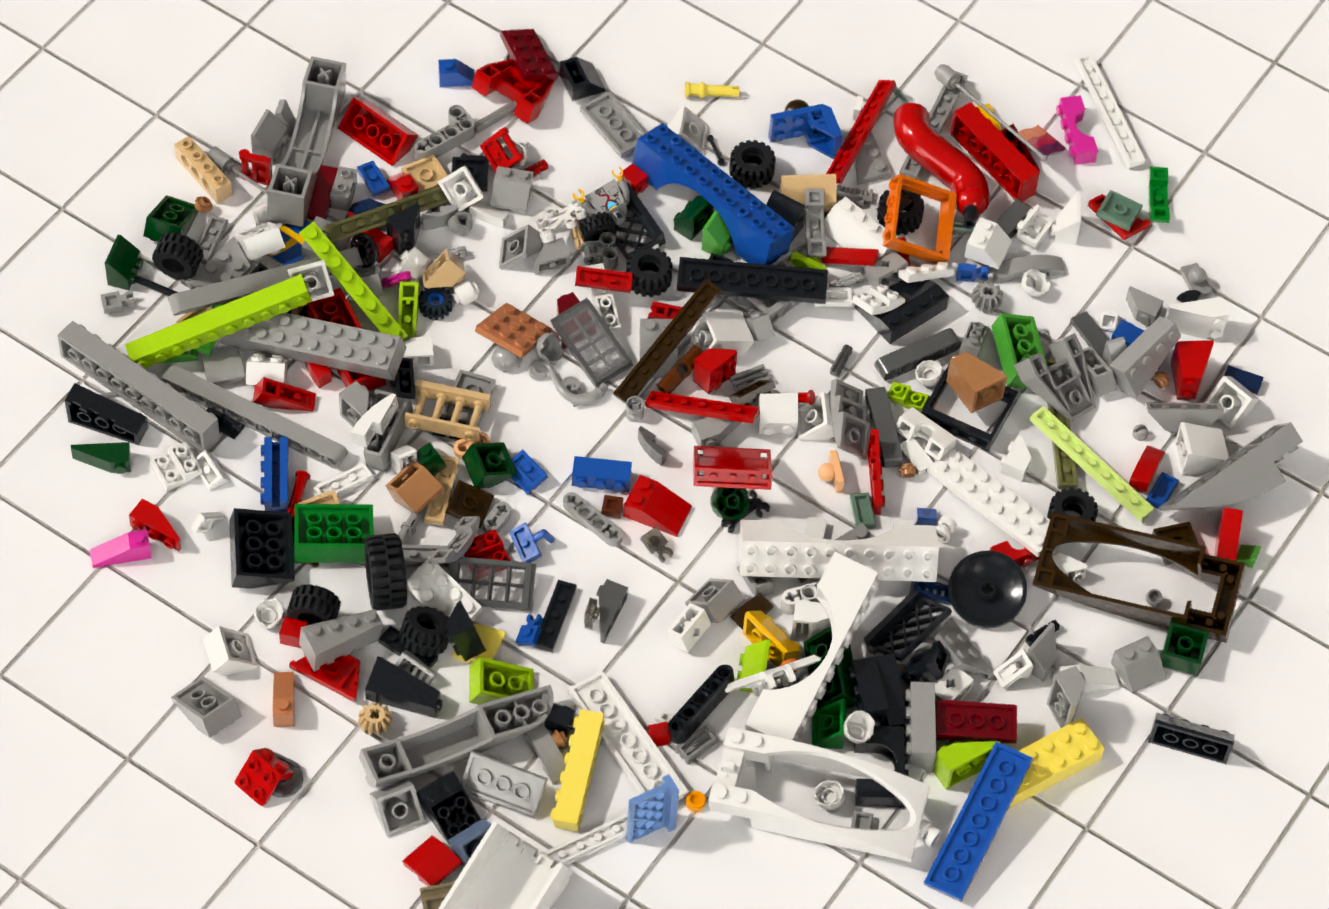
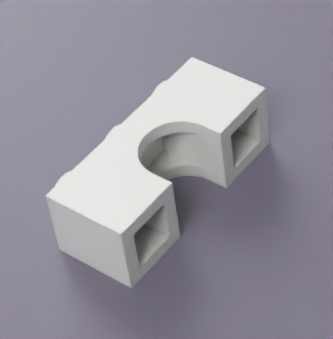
M913 407L899 417L896 425V431L908 440L912 437L925 439L928 442L925 452L939 461L954 448L957 441L955 436Z

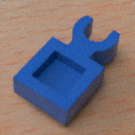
M958 264L956 281H975V278L983 281L988 280L989 267L982 266L977 268L975 264Z
M528 614L526 618L527 625H521L515 641L518 646H536L542 631L539 627L543 623L542 616L537 614L536 619H534L531 614Z

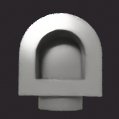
M463 211L457 212L448 220L449 229L455 234L464 236L472 229V214Z

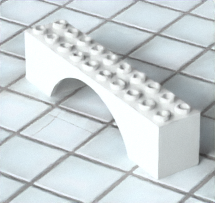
M740 520V576L821 578L834 552H837L877 571L878 580L936 582L939 543L936 526L896 524L890 531L872 538L829 540L796 532L780 521Z
M834 552L817 585L816 598L825 609L831 625L832 642L829 651L820 666L799 683L781 689H763L745 724V730L799 742V735H803L807 729L808 717H813L817 709V699L821 700L824 696L826 682L830 683L834 676L835 664H840L844 656V647H849L853 638L851 637L853 630L857 631L861 623L862 613L865 614L869 608L870 596L874 597L878 590L880 580L877 579V571Z

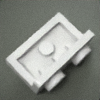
M1038 204L1033 209H1029L1025 220H1021L1016 227V230H1018L1016 238L1033 248H1036L1055 222V220L1039 212L1040 205Z
M413 247L411 250L403 252L400 256V264H396L391 272L395 275L404 271H410L412 279L407 282H419L431 259Z

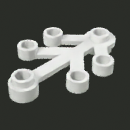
M573 200L566 208L558 211L555 208L547 210L545 213L548 220L545 217L536 220L538 228H543L540 230L542 242L548 243L555 240L556 235L554 231L564 222L567 229L577 226L576 219L572 218L571 215H576V218L580 220L587 217V213L580 206V201Z

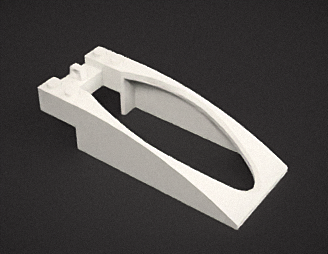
M729 727L715 782H713L708 802L712 811L750 818L751 827L754 829L911 862L930 785L842 753L785 738ZM745 759L765 763L767 773L771 772L774 759L873 779L895 795L906 806L910 813V821L906 826L898 829H860L827 824L797 815L769 801L754 790L738 787Z

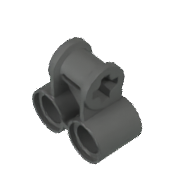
M603 232L599 236V241L584 242L581 245V250L585 256L583 259L584 264L594 265L603 263L604 269L615 270L618 266L619 252L615 248V235L611 232Z

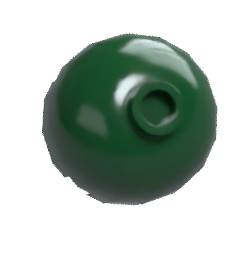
M716 487L710 497V505L713 512L724 520L742 518L750 506L747 496L748 491L743 488Z

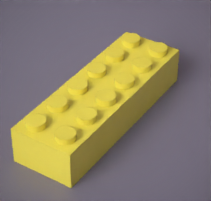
M1082 718L1019 750V752L1033 757V762L1009 809L1101 760L1104 747Z

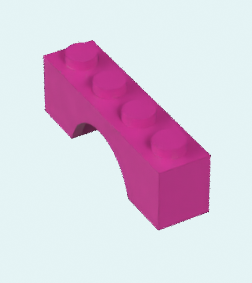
M1081 95L1061 97L1059 105L1056 106V112L1061 118L1060 125L1061 129L1065 131V142L1069 144L1070 157H1073L1074 164L1096 162L1098 149L1094 137L1083 134L1076 127V124L1083 120L1085 112Z

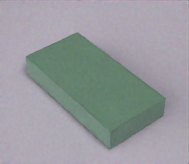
M869 492L850 494V503L856 527L863 523L867 529L876 528Z

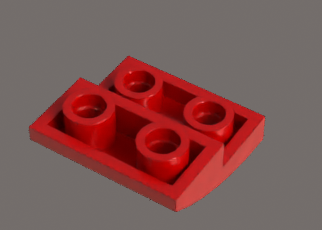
M495 529L476 536L464 554L465 557L511 561L504 549L503 541ZM469 565L471 571L473 572V565ZM478 566L476 580L490 575V567ZM495 567L494 573H497L507 568Z
M433 835L402 860L403 865L415 873L419 881L426 886L440 884L463 864L446 845Z

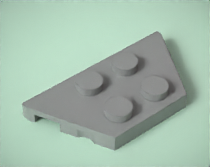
M234 237L187 282L188 288L193 289L194 286L202 287L245 276L251 271V265Z
M949 618L934 639L936 641L940 640L950 654L949 659L956 668L966 670L975 675L981 672L985 675L986 679H991L994 673L980 655V651L972 645L969 637L962 632L955 621Z

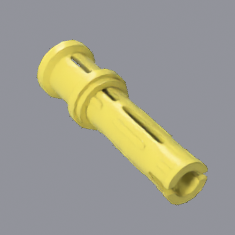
M686 81L685 97H739V86L706 85L704 82L696 84Z

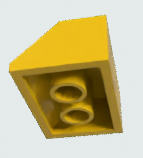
M748 611L745 613L743 635L752 644L766 639L771 640L768 660L775 667L781 666L783 661L791 658L800 660V646L796 642H792L787 637L786 632L774 624L773 619L769 615L766 616L762 611Z

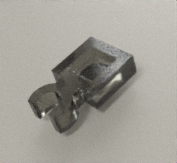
M657 527L641 536L640 540L651 554L658 553L660 562H665L664 553L673 557L672 549L665 547L668 543L667 539Z
M589 599L584 614V628L592 630L594 621L598 619L600 608L597 607L598 599Z

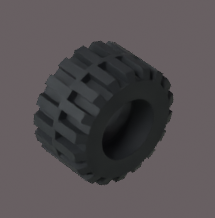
M746 140V143L740 142L739 146L736 145L731 152L730 176L740 185H743L744 188L751 187V189H755V187L762 188L763 185L766 186L774 176L776 162L774 151L771 150L769 145L765 146L764 142L759 143L758 140H754V142ZM747 163H755V164H758V165H757V166H751V165H748Z
M885 190L884 194L880 196L878 207L887 200L890 190ZM904 190L912 199V202L904 209L907 212H900L898 214L896 235H908V232L913 233L915 229L920 227L925 206L921 195ZM877 211L878 223L885 227L886 222Z
M171 232V234L165 233V235L161 236L152 255V260L157 269L165 275L180 280H188V278L191 279L195 276L204 257V252L195 240L180 233Z
M643 247L640 251L637 249L634 251V254H630L626 262V272L633 273L631 291L634 290V293L637 295L639 293L642 294V297H646V295H649V297L659 296L661 292L665 293L672 282L673 264L666 252H660L658 248L655 250L653 247H649V249ZM652 270V271H654V272H656V273H654V274H646V273H643L642 271Z
M1070 487L1069 490L1064 488L1061 492H1056L1055 496L1052 497L1047 518H1051L1052 512L1067 515L1064 511H1075L1081 515L1077 518L1096 521L1098 505L1097 502H1094L1095 498L1089 496L1087 491L1082 492L1080 488L1074 490V487Z
M309 584L300 585L293 590L287 609L288 618L308 622V625L336 619L341 601L337 595H334L335 593L326 588Z
M429 606L410 608V611L408 610L404 616L399 632L400 642L405 645L407 650H411L412 653H417L420 656L432 657V655L438 656L439 653H444L449 643L446 633L449 631L445 625L449 619L448 615H444V612Z

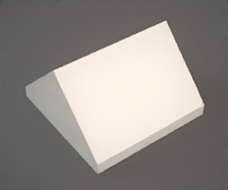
M466 165L438 181L451 205H458L459 211L485 197Z

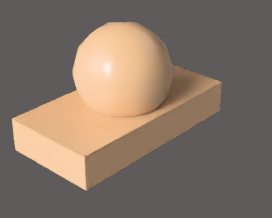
M830 450L829 463H824L819 467L818 476L826 482L833 480L836 493L843 492L845 480L838 452Z

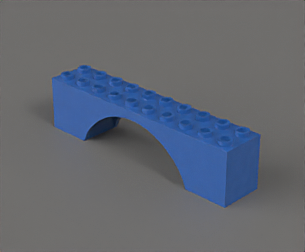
M661 123L637 139L632 163L648 175V183L656 190L666 184H680L691 188L703 196L723 219L732 237L735 253L747 263L771 265L777 261L779 256L789 252L795 227L665 124Z

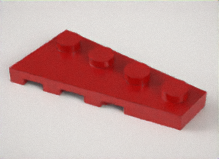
M871 429L867 452L871 500L874 515H880L881 508L885 507V496L882 495L884 481L881 479V448L879 447L878 429Z

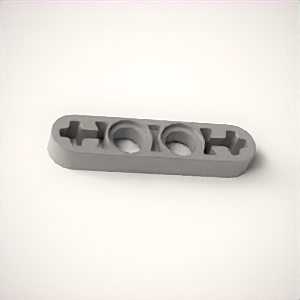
M573 492L565 494L563 507L567 512L607 545L615 547L621 544L623 534L616 525L578 494ZM586 510L589 511L591 515L588 517H583L580 513ZM597 522H602L605 524V526L599 529L596 528L594 524ZM610 535H612V536L617 535V539H616L615 537H613V538L611 539V538H610Z

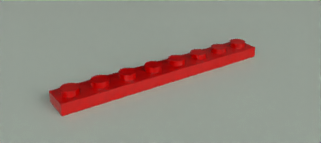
M879 80L826 173L836 174V184H842L895 90L897 86L895 80Z

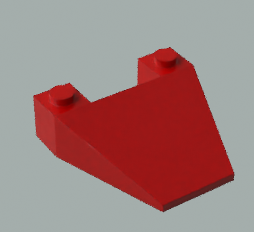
M509 59L486 64L476 70L471 88L484 96L496 90L511 101H516L517 105L514 115L528 124L538 118L556 80L523 81L513 60Z

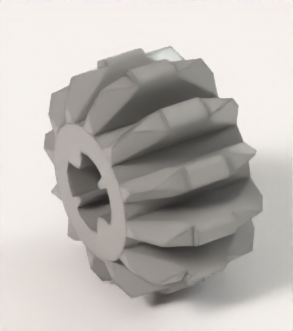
M984 281L983 284L978 283L974 287L972 303H975V308L980 307L981 311L986 309L990 313L992 309L997 310L998 306L1002 304L1003 291L1000 290L999 285L994 286L993 282L988 284Z

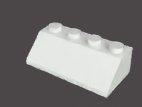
M844 197L835 204L824 219L825 235L841 248L879 249L880 255L877 260L894 251L897 253L896 250L883 246L882 234L885 227L847 197Z

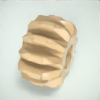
M371 702L370 706L364 704L363 710H360L358 713V724L361 726V730L363 732L368 731L370 736L373 732L377 736L380 735V731L386 733L387 727L392 725V713L389 712L388 706L382 707L381 702L377 705Z

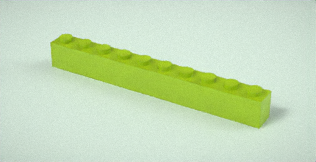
M302 274L126 343L125 347L130 360L136 364H141L146 369L156 363L164 362L169 358L179 356L184 352L199 348L204 344L214 342L219 338L234 334L239 330L252 327L254 324L312 302L307 283Z

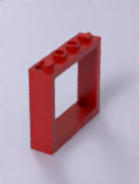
M694 446L693 486L771 490L773 471L770 449ZM698 450H703V454H698ZM761 453H767V457H761Z

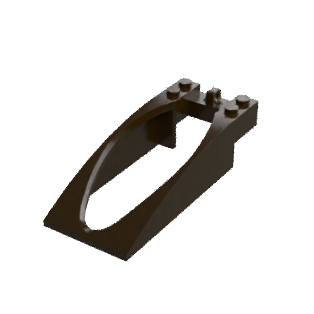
M1052 512L1032 584L1035 587L1072 601L1153 626L1168 629L1170 622H1175L1208 631V639L1227 643L1235 605L1245 573V563L1207 555L1206 546ZM1064 543H1102L1134 548L1160 556L1179 565L1201 580L1219 584L1212 613L1192 609V601H1187L1184 614H1179L1092 594L1058 568L1052 558V552L1055 547Z

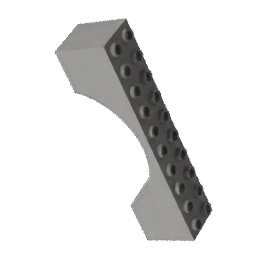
M311 56L302 83L299 109L292 139L283 163L276 164L267 191V220L304 226L320 166L323 165L345 95L346 63Z

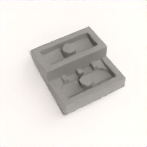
M238 347L214 351L209 356L201 354L207 381L220 385L246 379Z

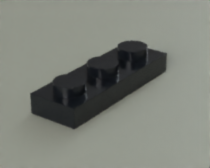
M390 625L378 641L400 657L402 652L407 649L400 642V631ZM412 653L430 669L438 661V656L432 655V657H427L426 655L420 656L417 653Z

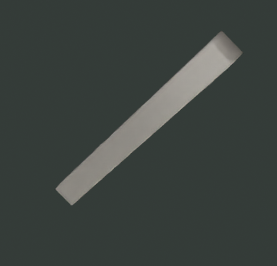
M357 247L339 251L353 269L363 266ZM319 257L172 294L168 296L172 313L176 316L237 300L289 279L288 269L321 260Z
M170 365L160 378L164 383H169L177 392L184 393L189 400L206 408L214 407L221 413L238 420L246 427L266 437H272L277 442H280V437H288L289 448L331 468L337 469L348 455V450L343 445L176 365Z

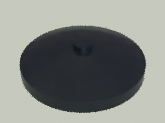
M979 551L966 556L956 565L949 579L948 594L954 611L966 623L979 628H997L1009 623L1020 613L1027 597V583L1022 569L1012 558L996 551Z

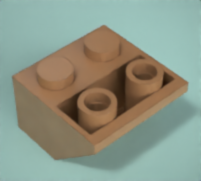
M415 461L408 464L385 485L396 503L415 514L422 511L425 506L444 490V487L424 466Z

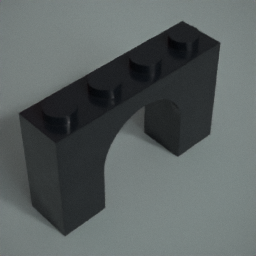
M874 726L873 735L867 742L854 743V753H878L884 755L892 762L895 772L909 777V770H905V764H908V754L904 751V746L908 742V736L904 734V726ZM873 779L856 780L855 806L904 808V804L895 795Z

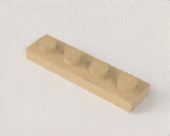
M441 455L447 467L437 473L435 479L444 487V490L428 504L424 523L444 526L447 514L445 511L451 499L460 458Z

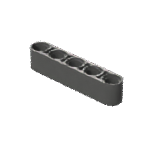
M1017 198L996 223L1012 239L1018 232L1016 230L1018 223L1021 220H1025L1027 212L1030 208L1033 209V207ZM974 261V262L980 264L981 266H987V267H988V265H985V264H982V263H980V262Z
M948 328L880 357L875 361L874 366L881 377L888 381L916 369L922 361H935L960 349L962 342L953 329Z
M886 388L865 389V399L872 428L879 431L882 467L902 466V450Z

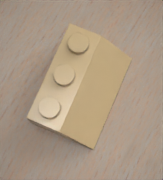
M836 174L781 176L779 192L805 205V189H824L825 215H828L832 207L837 203Z

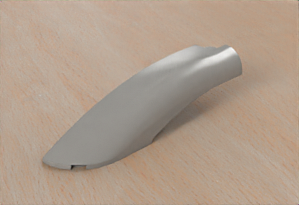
M551 685L479 704L476 708L433 727L399 739L361 749L359 759L366 772L365 779L370 787L375 788L430 772L469 758L471 751L484 752L538 727L548 718L553 707L554 697Z

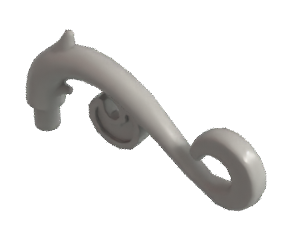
M543 360L532 362L528 368L529 376L534 380L547 378L546 372H537L538 368L548 369L556 390L563 398L571 403H575L573 407L597 402L604 396V392L608 388L605 383H602L592 392H586V395H577L571 392H577L580 389V380L578 378L568 376L560 381L553 367Z

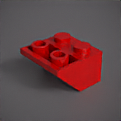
M707 349L694 359L693 381L707 394L718 390L726 380H730V376L736 374L738 352L731 349Z

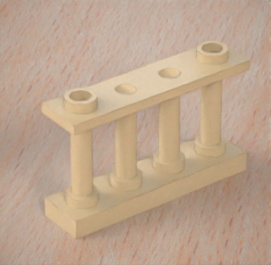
M416 379L415 396L418 397L413 414L405 413L406 427L480 442V428L477 427L481 411L489 412L491 394ZM426 399L437 401L432 418L421 415ZM444 403L455 405L451 421L439 419ZM463 407L474 409L469 425L458 423Z

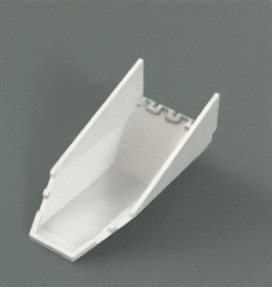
M494 821L438 909H550L569 883V877L573 871L560 862L552 868L555 860L543 852H540L537 858H535L538 852L537 848L525 841L518 847L521 838Z

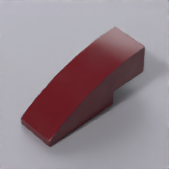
M320 166L310 203L309 219H315L318 216L327 220L331 208L330 194L338 168Z

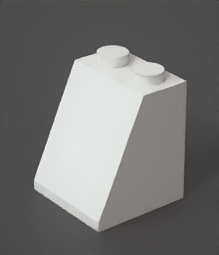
M705 311L688 334L692 346L696 345L703 351L707 349L736 350L738 352L737 355L747 353L754 343L753 336L742 312Z
M1185 422L1180 423L1174 444L1182 475L1208 473L1231 456V453L1227 451L1228 442L1227 438L1223 436L1222 429Z

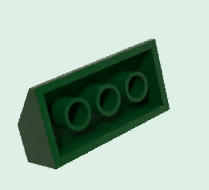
M831 627L803 642L806 657L816 655L821 658V661L808 666L809 675L820 666L829 651L832 642ZM851 645L848 648L844 647V656L839 665L835 664L834 676L830 683L826 682V691L821 700L817 699V709L841 699L846 700V709L858 703L857 697L854 698L853 680H849L848 668L851 667L853 660Z

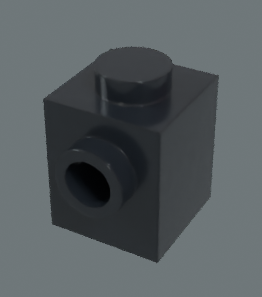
M553 703L551 712L545 720V727L552 732L556 729L558 732L563 731L564 735L568 737L570 730L574 731L575 729L573 727L575 711L568 706Z

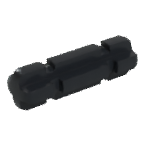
M1052 620L1051 622L1055 624V632L1060 629V625L1056 620ZM1047 624L1036 630L1034 634L1026 637L1025 642L1029 647L1048 627Z

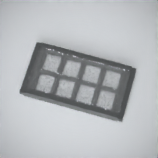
M585 298L550 320L558 335L596 388L633 366L631 359L588 298Z
M461 557L449 563L448 574L482 607L532 611L536 564Z

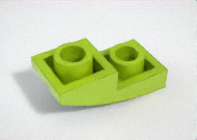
M893 382L887 393L888 399L907 409L913 407L920 413L929 399L928 394L912 391L911 386Z

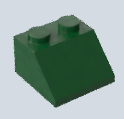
M696 196L686 204L685 209L681 213L678 212L673 220L674 230L692 241L714 213V207L703 196Z
M118 234L105 261L107 283L109 286L129 291L131 285L136 282L138 270L142 269L143 259L141 258V251L122 235Z
M504 442L471 444L462 456L473 486L479 489L492 488L517 475Z

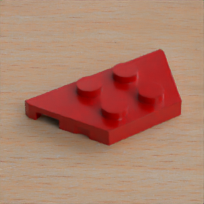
M342 655L329 665L327 663L321 665L320 669L313 671L306 656L296 662L293 660L289 663V668L353 702L356 701L360 673L359 659L351 655L345 657Z

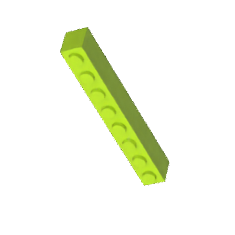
M314 221L299 232L319 259L325 261L328 270L380 333L399 336L403 342L410 339Z

